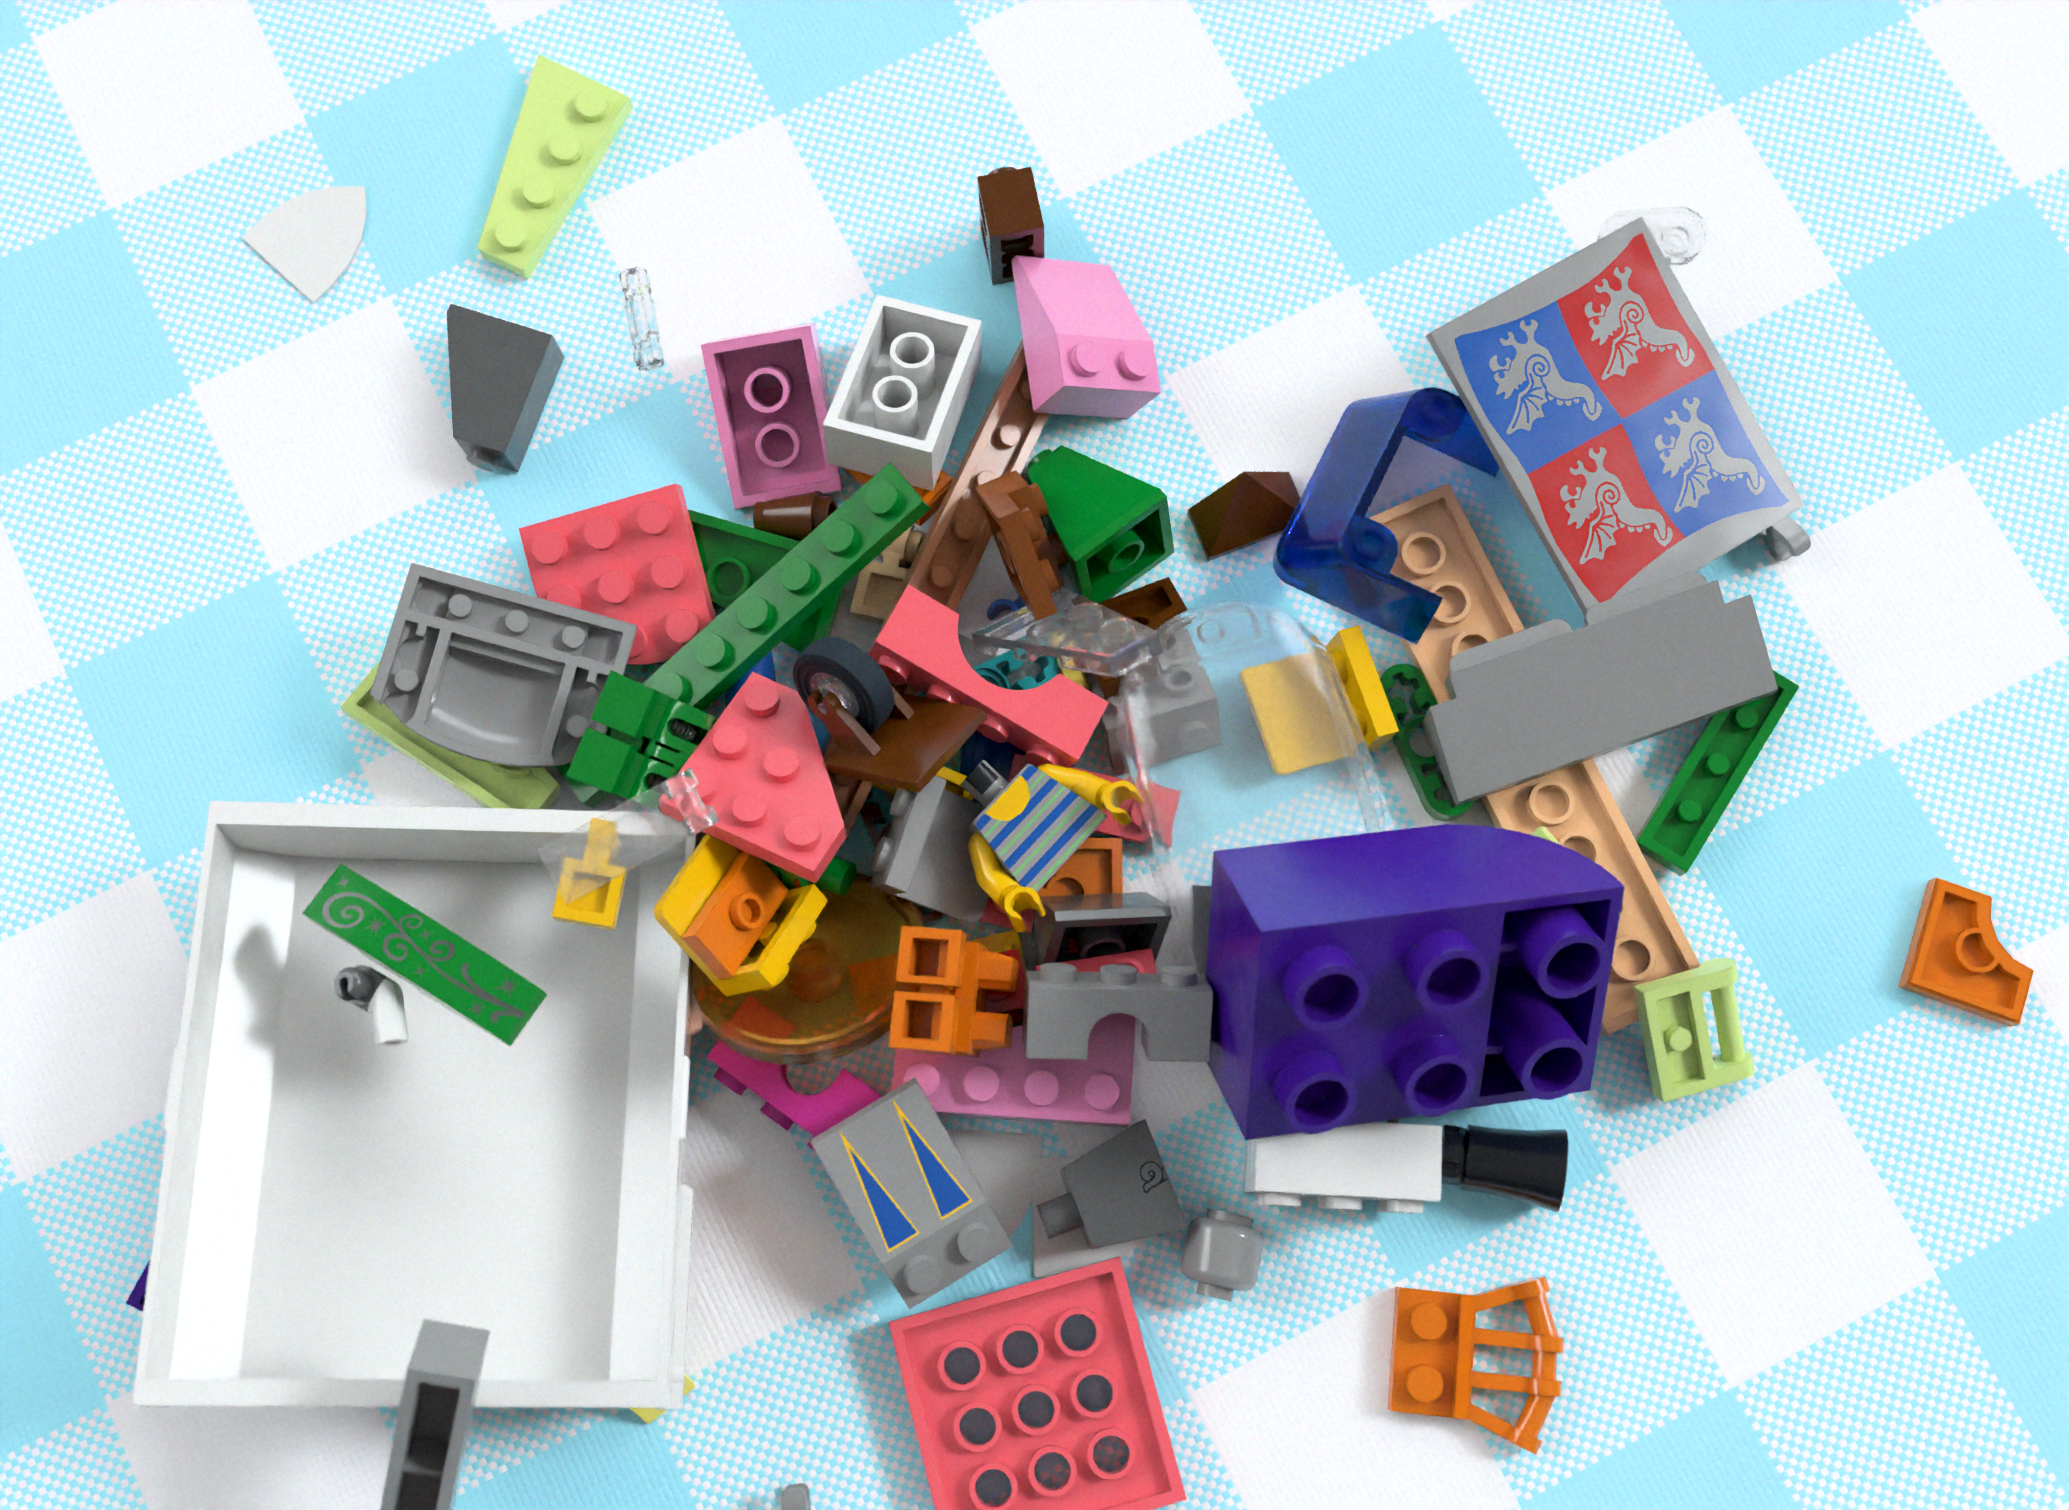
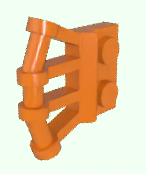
M1546 1275L1522 1280L1474 1295L1395 1287L1387 1409L1394 1412L1470 1420L1528 1452L1537 1455L1543 1442L1537 1437L1555 1397H1561L1562 1381L1556 1380L1557 1353H1563L1564 1338L1558 1335L1545 1293L1550 1291ZM1522 1299L1533 1334L1476 1328V1312ZM1474 1343L1533 1350L1531 1377L1474 1371ZM1471 1387L1529 1393L1516 1425L1513 1426L1471 1404Z

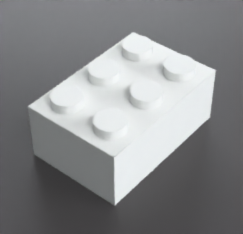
M876 294L823 423L827 464L875 476L891 462L911 486L933 491L982 362V321Z
M1370 1122L1335 1127L1332 1130L1318 1134L1301 1132L1246 1140L1244 1193H1258V1205L1301 1206V1196L1318 1197V1209L1362 1210V1199L1377 1200V1212L1423 1213L1424 1202L1441 1201L1442 1126Z

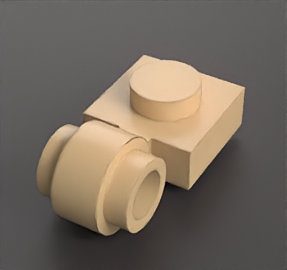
M914 524L878 555L882 557V563L871 561L860 571L849 611L853 618L883 624L909 571L906 567L909 563L912 564L925 538V533L916 531Z

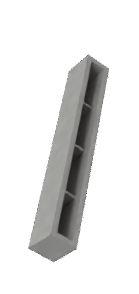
M423 1319L406 1371L380 1510H454L491 1330Z

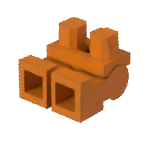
M901 926L896 982L906 987L920 989H918V993L894 991L889 1047L919 1053L980 1057V1050L991 1051L1010 1048L1013 1030L1012 1016L1009 1014L984 1012L986 990L1015 992L1019 967L1018 961L1013 957L990 952L989 949L978 942L966 941L967 934L963 930Z

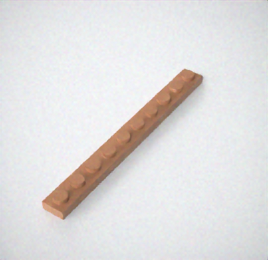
M1023 338L1010 361L875 640L908 585H911L955 612L992 536L975 487L1015 470L1021 475L1050 413L1033 412ZM889 681L897 692L916 695L918 691L917 688L908 683L897 684ZM850 690L848 696L856 700L854 694ZM830 733L821 749L824 763L838 749ZM828 772L845 825L847 839L874 782Z

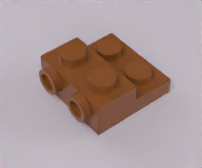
M1015 470L976 486L975 490L1012 587L1036 621L1058 613L1051 593L1065 586L1059 567L1065 565L1066 560L1054 533L1047 535L1041 517L1048 515L1049 512L1037 483L1028 485Z

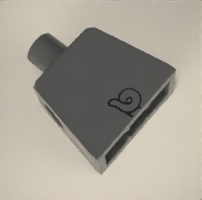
M1146 1119L1136 1122L1062 1168L1060 1173L1068 1193L1036 1205L1049 1240L1081 1227L1090 1249L1175 1232L1188 1227Z

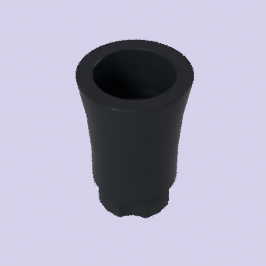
M1470 1124L1467 1125L1466 1129L1453 1125L1443 1126L1441 1184L1460 1185L1461 1190L1505 1197L1526 1202L1556 1213L1559 1212L1565 1190L1568 1164V1134L1566 1129L1519 1130Z

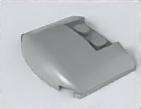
M411 562L370 694L380 705L384 702L408 729L454 753L480 761L515 767L543 768L564 765L572 762L586 727L607 735L609 726L590 718L610 671H615L624 676L638 626Z

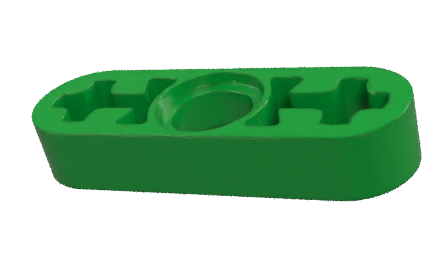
M1410 664L1393 665L1380 678L1399 732L1392 737V740L1425 811L1433 818L1441 821L1458 819L1473 805L1474 801L1457 807H1452L1448 800L1438 802L1434 794L1440 789L1441 782L1436 771L1432 772L1428 777H1425L1422 770L1438 766L1435 756L1423 757L1416 754L1409 743L1410 733L1415 729L1423 728L1421 724L1426 714L1416 716L1402 726L1399 719L1406 717L1408 709L1401 697L1391 699L1388 693L1395 685L1394 680L1396 679L1399 680L1402 686L1412 684L1415 691L1409 698V704L1414 715L1422 708L1427 712L1429 707L1438 703L1420 669Z

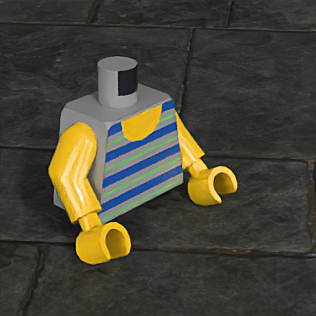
M983 760L960 784L985 808L968 828L972 836L967 847L977 884L1002 909L1006 910L1015 930L1018 932L1025 931L1026 926L1019 913L1024 909L1033 908L1039 912L1040 916H1045V910L1037 892L1108 817L1101 810L1107 809L1120 825H1128L1132 819L1119 806L1128 799H1134L1143 804V797L1131 782L1122 780L1111 783L1083 770L1048 763L1037 767L1028 763L1008 783Z

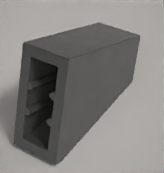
M450 303L446 315L453 438L467 455L466 460L474 466L490 472H498L499 467L519 472L565 356L552 334Z

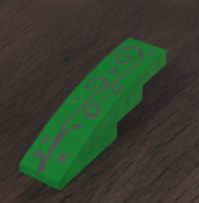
M341 863L302 913L314 924L353 946L368 959L410 983L428 998L509 1047L548 995L492 956Z

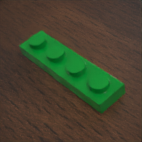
M1774 670L1773 673L1778 690L1773 695L1708 718L1635 838L1642 853L1679 876L1686 874L1800 687Z

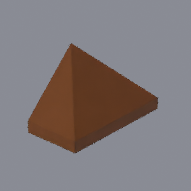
M1243 471L1189 508L1187 512L1207 561L1307 525L1310 522L1290 472Z

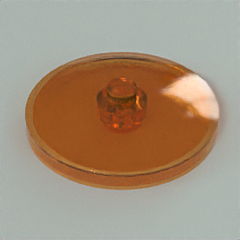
M857 872L849 892L843 897L822 889L821 892L828 901L815 920L817 924L815 931L805 942L800 944L788 963L789 971L785 978L769 990L763 991L760 989L726 997L693 961V991L706 1025L723 1044L732 1050L759 1061L775 1064H809L827 1061L850 1054L873 1043L890 1031L894 991L918 993V989H920L906 987L896 982L901 926L924 927L921 916L914 904L869 887L872 876Z

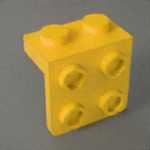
M707 834L655 905V919L726 997L760 989L763 991L769 990L778 985L787 975L789 961L800 944L805 942L815 931L817 925L815 920L828 899L815 884L789 890L735 975L731 978L719 980L682 939V936L740 854L734 846Z

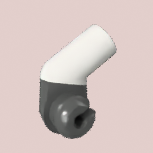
M358 965L341 970L334 981L335 993L340 999L349 1001L373 1015L376 1046L391 1047L407 1043L408 1033L401 986L369 966Z

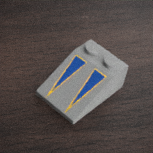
M915 1077L810 1140L871 1249L909 1310L1014 1246L995 1210Z

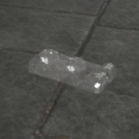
M691 767L537 849L566 904L720 821L712 804L706 807L698 794L695 785L699 784V781ZM673 798L684 819L668 827L657 806Z

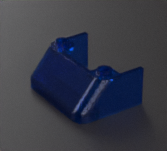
M1427 387L1358 399L1346 407L1278 541L1272 560L1275 573L1284 583L1416 645L1436 613L1443 597L1390 573L1398 556L1397 539L1390 529L1381 523L1365 517L1404 436L1495 477L1500 469L1460 396L1437 387Z

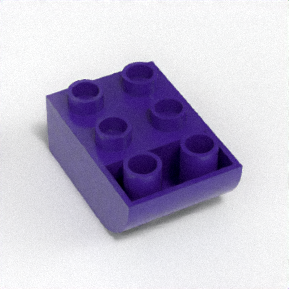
M1442 824L1213 851L1206 979L1213 990L1209 1062L1206 1063L1245 1140L1301 1132L1318 1134L1332 1130L1335 1127L1419 1115L1435 1117L1447 1114L1453 1110L1529 1099L1553 1100L1571 1093L1590 1091L1625 886L1599 864L1558 843L1518 831L1479 825Z

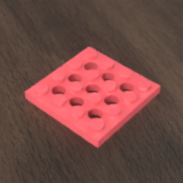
M1120 1257L888 1322L935 1510H1153L1187 1500ZM1075 1314L1089 1317L1096 1328V1336L1093 1343L1083 1350H1073L1067 1347L1060 1335L1063 1322ZM1026 1331L1037 1341L1038 1354L1035 1360L1027 1366H1014L1006 1360L1003 1354V1342L1012 1332ZM955 1348H969L979 1358V1373L970 1382H955L946 1372V1357ZM1089 1375L1103 1376L1112 1387L1110 1402L1100 1410H1089L1083 1407L1077 1398L1079 1383ZM1033 1391L1045 1393L1054 1404V1414L1051 1420L1040 1427L1027 1425L1021 1419L1018 1411L1021 1399ZM970 1409H985L991 1413L995 1420V1433L991 1439L984 1443H972L961 1432V1418ZM1117 1436L1128 1446V1459L1124 1466L1116 1471L1103 1470L1094 1461V1447L1103 1437ZM1046 1453L1061 1454L1070 1465L1069 1478L1059 1487H1045L1035 1476V1464ZM991 1469L1000 1470L1005 1473L1010 1479L1012 1486L1011 1494L1007 1500L997 1505L985 1503L980 1499L976 1491L978 1477L983 1472Z

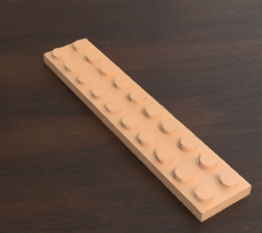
M1449 483L1349 526L1346 534L1413 666L1421 670L1438 704L1451 700L1444 683L1449 675V662L1455 654L1525 630ZM1593 758L1481 798L1496 828L1532 834L1538 827L1545 826L1562 846L1572 849L1599 864L1625 886L1620 912L1622 916L1619 918L1600 1030L1602 1037L1639 1021L1633 986L1700 966L1691 945Z

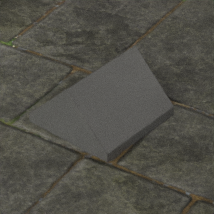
M1147 892L1042 896L1040 900L1045 910V916H1040L1039 912L1034 909L1035 966L1151 948L1155 962L1172 917L1170 906ZM1069 938L1077 939L1079 953H1067V950H1070Z

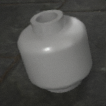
M1207 1208L1206 1217H1198L1190 1222L1181 1260V1271L1187 1278L1198 1281L1196 1294L1231 1302L1234 1290L1249 1291L1255 1287L1264 1248V1237L1258 1230L1252 1228L1254 1219Z

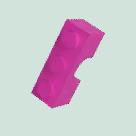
M749 999L707 1055V1058L719 1066L713 1077L739 1096H742L746 1089L749 1088L766 1102L760 1111L788 1131L795 1122L813 1135L811 1138L813 1139L883 1097L844 1068L831 1086L823 1092L815 1095L797 1093L788 1080L787 1064L791 1054L803 1038ZM809 1141L807 1143V1146L810 1147L813 1151H815L811 1142Z

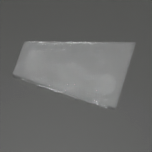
M1064 587L1051 593L1058 612L1056 614L1036 621L1025 606L971 633L976 653L992 656L998 651V648L1013 650L1015 660L1030 663L1040 656L1059 658L1061 668L1115 678L1164 653L1158 631Z

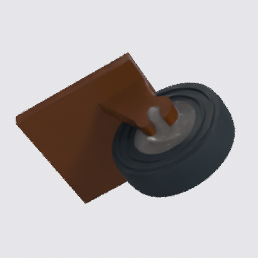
M823 637L813 642L801 653L793 667V680L801 699L810 711L825 724L838 747L825 762V766L830 773L920 793L987 718L982 708L897 692L874 659L858 646L840 638Z

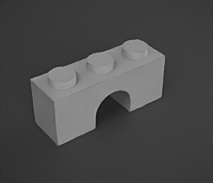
M1066 963L1040 965V971L1025 970L1022 1032L1025 1056L1028 1059L1087 1060L1088 1039L1094 1025L1107 1015L1125 1013L1136 1017L1142 1022L1141 1044L1148 1061L1209 1062L1213 990L1205 975H1199L1196 969L1187 966H1165L1161 968V974L1137 973L1135 967L1123 964L1104 965L1100 968V972H1076L1075 966Z

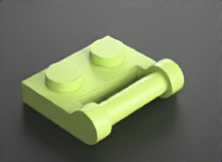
M1710 959L1701 963L1698 968L1633 986L1653 1096L1663 1103L1743 1080L1755 1073L1752 1054L1745 1051L1734 990V983L1739 979L1734 959ZM1710 991L1721 1051L1716 1060H1713L1701 994Z

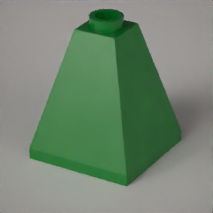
M1063 445L1054 451L1050 449L1043 450L1036 454L1029 462L1026 470L1029 484L1037 483L1044 497L1049 514L1042 518L1049 534L1054 533L1059 541L1066 560V564L1063 567L1082 609L1111 599L1175 553L1167 496L1160 488Z

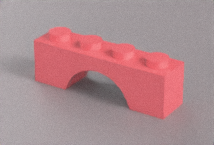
M908 585L868 653L883 670L888 680L897 684L908 683L926 693V698L984 709L987 718L977 730L995 742L1005 743L1007 741L1026 752L1027 760L1036 767L1045 763L1068 768L1072 767L1081 757L1109 702L1060 673L1045 684L1027 690L1005 689L986 681L973 670L963 655L958 638L959 614Z

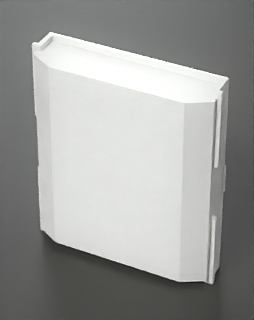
M210 801L178 1047L173 1050L162 1127L163 1132L166 1134L131 1406H138L139 1408H168V1406L400 1407L407 1367L423 1319L491 1330L475 1407L655 1408L683 1410L694 1190L684 1184L683 1181L691 1036L703 1029L705 973L657 922L654 916V907L707 834L659 812ZM591 818L616 822V829H619L618 841L610 865L626 868L627 876L615 931L556 921L552 918L564 858L569 857L583 860ZM340 863L437 921L548 994L510 1047L428 998L410 983L371 961L356 948L314 924L302 914ZM358 965L369 966L401 986L408 1033L407 1043L391 1047L376 1046L373 1015L349 1001L340 999L335 993L334 981L341 970Z

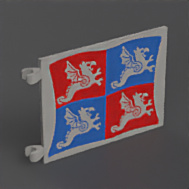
M1642 216L1426 335L1427 340L1584 617L1588 609L1593 605L1687 572H1696L1765 529L1769 549L1773 557L1778 561H1785L1792 556H1799L1811 547V540L1806 531L1788 516L1805 506Z

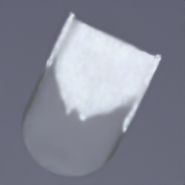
M1219 601L1185 610L1161 624L1141 643L1142 645L1133 656L1125 674H1123L1116 700V733L1128 782H1131L1144 799L1143 804L1134 799L1133 802L1158 899L1168 905L1172 916L1167 933L1174 961L1177 966H1187L1196 969L1199 975H1206L1213 851L1394 830L1379 778L1340 673L1329 652L1308 628L1293 617L1269 606L1246 601Z

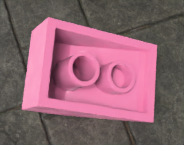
M1016 255L1011 260L1033 412L1128 419L1161 393L1153 341L1110 265Z
M816 322L710 340L701 344L734 509L755 506L756 502H766L768 500L814 491H821L824 494L843 490L840 467L827 464L823 423L830 408V399Z

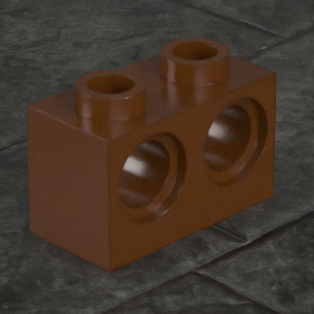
M1000 167L991 171L988 175L977 177L980 229L992 285L1014 282L1011 260L1016 255L1044 258V223L1031 167L1021 169Z

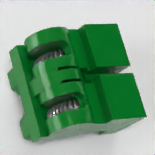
M611 670L590 718L611 727L610 735L608 736L586 727L566 777L661 812L659 798L718 719Z

